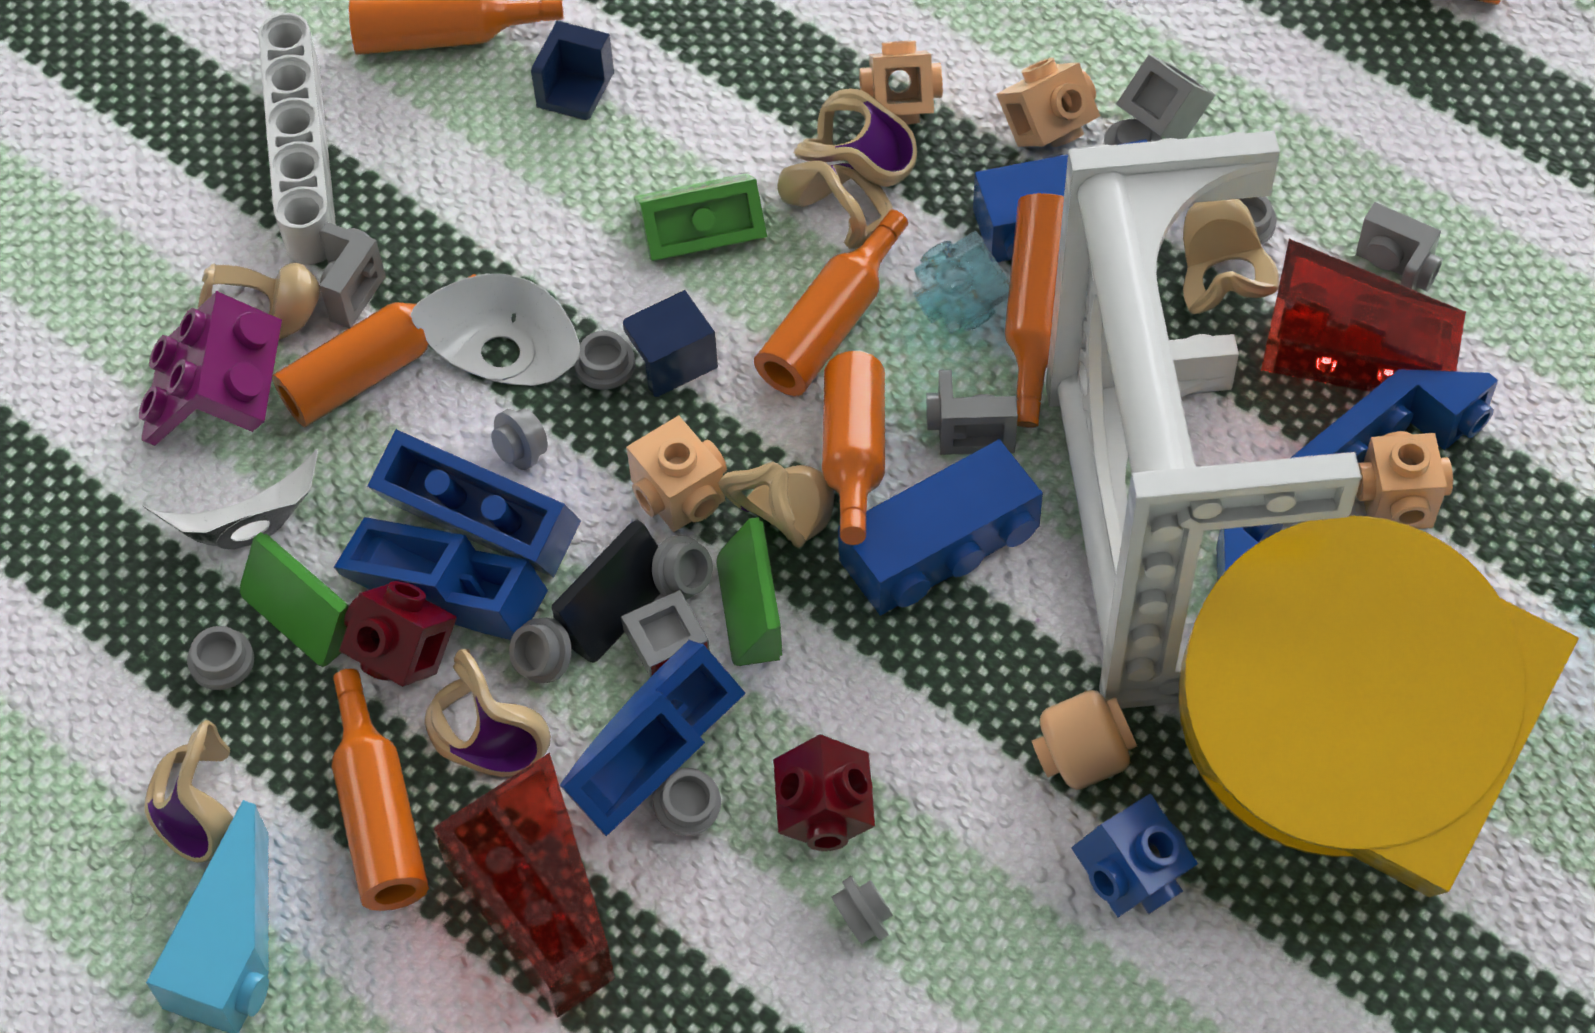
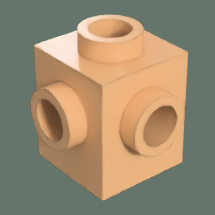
M916 41L881 43L882 53L869 54L870 67L859 68L860 90L870 94L907 125L920 123V114L934 113V98H942L941 63H932L931 53L926 50L916 51ZM897 70L905 71L909 76V85L901 92L891 90L888 84L890 75Z
M1054 58L1041 60L1021 71L1024 77L1022 81L996 94L1018 147L1045 146L1051 143L1052 147H1058L1067 144L1084 134L1083 125L1100 117L1094 101L1096 98L1095 86L1089 75L1082 70L1079 62L1056 64Z
M679 415L626 447L631 482L633 483L632 488L636 499L649 516L654 517L659 514L673 532L691 521L699 522L706 519L718 508L719 504L725 501V495L718 484L723 474L727 472V465L722 454L710 440L707 439L701 442Z
M1397 431L1384 436L1371 437L1364 463H1358L1361 479L1356 495L1359 501H1364L1367 516L1389 519L1417 529L1434 527L1444 496L1451 495L1453 489L1452 465L1448 457H1440L1435 433L1411 434Z

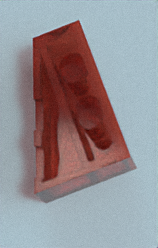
M1289 239L1261 370L1369 392L1373 391L1398 369L1456 371L1466 312Z
M550 752L433 827L444 863L556 1018H559L615 979L608 943L580 856Z

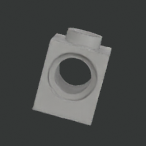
M1148 54L1116 105L1162 137L1186 139L1216 94L1171 63Z

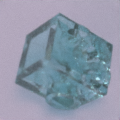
M976 230L954 244L951 241H944L932 247L921 257L920 262L922 264L913 269L920 286L918 290L912 293L916 302L931 324L941 319L950 334L961 327L965 331H970L981 326L996 313L994 307L1008 299L1009 281Z

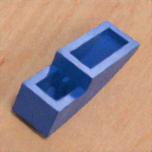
M367 517L363 518L334 566L339 575L369 590L387 585L393 581L414 585L424 591L427 601L457 617L455 625L511 640L518 628L533 619L548 592V589L526 559L476 551L466 535Z
M688 640L645 682L603 728L559 786L601 833L607 836L705 744L701 736L746 693L704 644Z

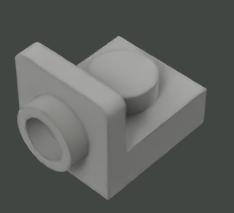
M1374 202L1364 218L1355 255L1369 260L1378 268L1391 270L1403 275L1396 302L1407 307L1418 288L1426 292L1431 288L1441 268L1443 258L1435 255L1441 230Z
M326 222L319 232L328 262L321 276L320 291L329 320L350 328L354 325L386 275L377 240L359 229H345Z
M939 370L938 393L926 394L927 430H939L940 455L972 454L998 439L1001 440L1010 453H1015L1018 419L1016 396L996 397L989 394H979L972 397L953 398L952 371Z

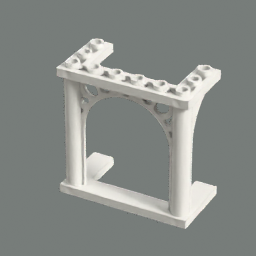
M1275 131L1233 132L1220 136L1187 139L1166 138L1153 142L1120 145L1099 144L1087 148L1069 149L1046 392L1049 407L1060 406L1100 625L1104 658L1099 690L1106 701L1116 697L1121 708L1178 703L1179 676L1186 647L1180 648L1203 531L1350 517L1360 483L1361 474L1355 452L1195 467L1181 398L1193 393L1232 390L1239 353L1234 334L1219 336L1198 334L1186 339L1169 340L1157 284L1158 253L1171 225L1191 203L1271 196L1280 153ZM1129 458L1132 475L1127 500L1125 474Z

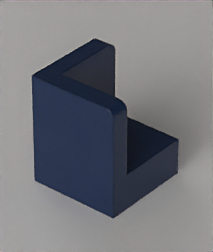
M556 21L531 68L537 108L582 120H588L592 117L614 74L610 34Z
M686 290L623 320L625 334L645 361L648 388L655 397H659L718 368L715 331Z

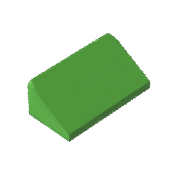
M759 517L749 518L721 549L716 559L731 658L736 666L778 661L780 656H782L781 625L763 521H759Z
M262 532L257 534L253 538L240 584L242 598L318 666L325 667L341 654L339 649L347 629L344 625V618L349 607L348 604L269 535Z

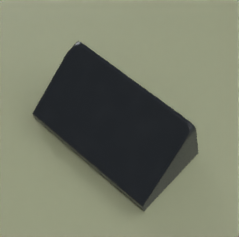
M638 519L634 522L632 521L552 604L554 620L558 621L567 631L571 642V649L592 663L598 661L625 633L621 616L654 602L661 594L656 588L652 576V562L658 545L646 526Z

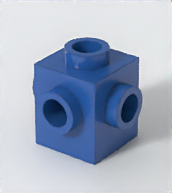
M1151 793L1100 824L1071 847L1089 874L1093 889L1103 900L1107 901L1118 918L1140 903L1148 914L1160 908L1183 892L1176 879L1198 865V862L1187 848L1184 836L1175 825L1170 823Z

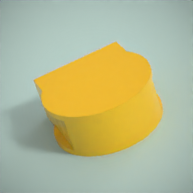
M1350 516L1306 521L1283 529L1246 551L1225 571L1205 599L1192 628L1181 663L1178 695L1181 725L1192 760L1204 782L1215 797L1249 828L1274 842L1305 853L1331 857H1354L1428 897H1433L1450 892L1579 637L1500 598L1484 575L1468 559L1438 538L1410 525L1369 516Z

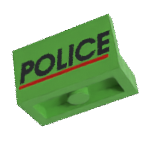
M748 173L634 196L635 206L641 214L651 261L767 237L757 180Z

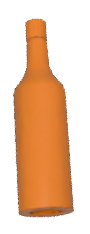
M349 0L350 30L356 55L483 44L489 42L500 31L512 25L564 20L563 0Z
M1028 194L1020 197L1017 206L1004 333L1006 342L1012 349L1018 364L1017 426L1026 428L1039 426L1040 401L1045 370L1048 366L1064 196L1055 194Z
M890 210L860 248L853 252L842 253L832 257L754 357V366L759 375L774 389L786 395H802L875 299L880 289L878 273L880 263L908 226V219L904 214L897 210Z
M400 302L388 304L273 374L272 381L280 398L299 424L303 427L309 426L421 357L426 352L429 344L426 341L424 330L421 328L417 329L411 318V312L416 304Z
M847 351L837 354L828 362L824 369L822 474L828 486L840 495V538L849 545H858L866 539L867 495L880 485L885 475V369L880 360L872 354L862 351Z
M343 669L333 676L340 708L343 735L332 757V770L360 900L365 908L376 911L395 910L419 901L426 895L429 885L397 749L393 742L381 735L371 722L359 671L356 669Z

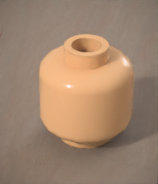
M1094 690L1085 691L1046 708L1040 716V727L1043 736L1032 740L1033 747L1046 776L1049 778L1060 773L1065 783L1076 790L1086 788L1123 772L1130 763L1129 750L1138 747L1116 697L1106 701L1102 694Z

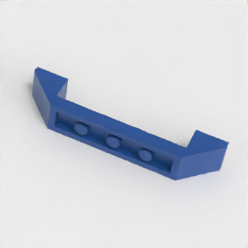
M1398 369L1291 458L1355 452L1357 462L1364 463L1371 437L1405 431L1410 423L1424 434L1435 433L1438 446L1446 450L1462 435H1466L1468 438L1474 437L1488 423L1494 412V409L1489 405L1498 380L1486 372ZM1284 523L1220 529L1216 546L1217 581L1246 551L1260 541L1281 531Z

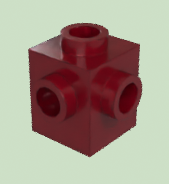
M393 581L387 585L361 592L352 601L345 614L344 625L347 629L339 651L361 663V670L369 676L380 680L393 681L404 687L437 674L457 617L427 601L426 594L420 588L409 583Z
M819 734L773 759L779 834L805 842L809 848L816 851H834L846 846L849 839L875 827L869 752Z

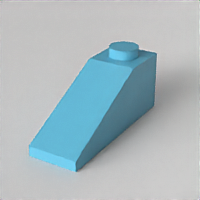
M244 800L240 804L146 982L162 1009L227 1033H239L247 1016L253 1017L258 1013L264 1003L269 987V979L267 977L269 974V833L256 805Z

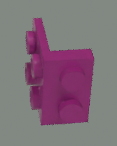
M218 291L210 296L198 309H189L184 315L180 326L169 336L162 335L151 352L149 367L155 370L153 382L146 392L139 409V419L145 421L141 437L142 441L153 446L157 445L196 409L251 432L263 424L267 411L282 319Z

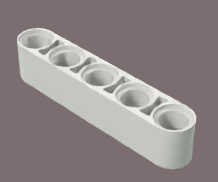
M280 13L265 20L259 28L258 34L273 210L287 255L293 261L300 264H316L327 259L319 234L320 230L326 222L336 225L320 67L307 21L294 13Z

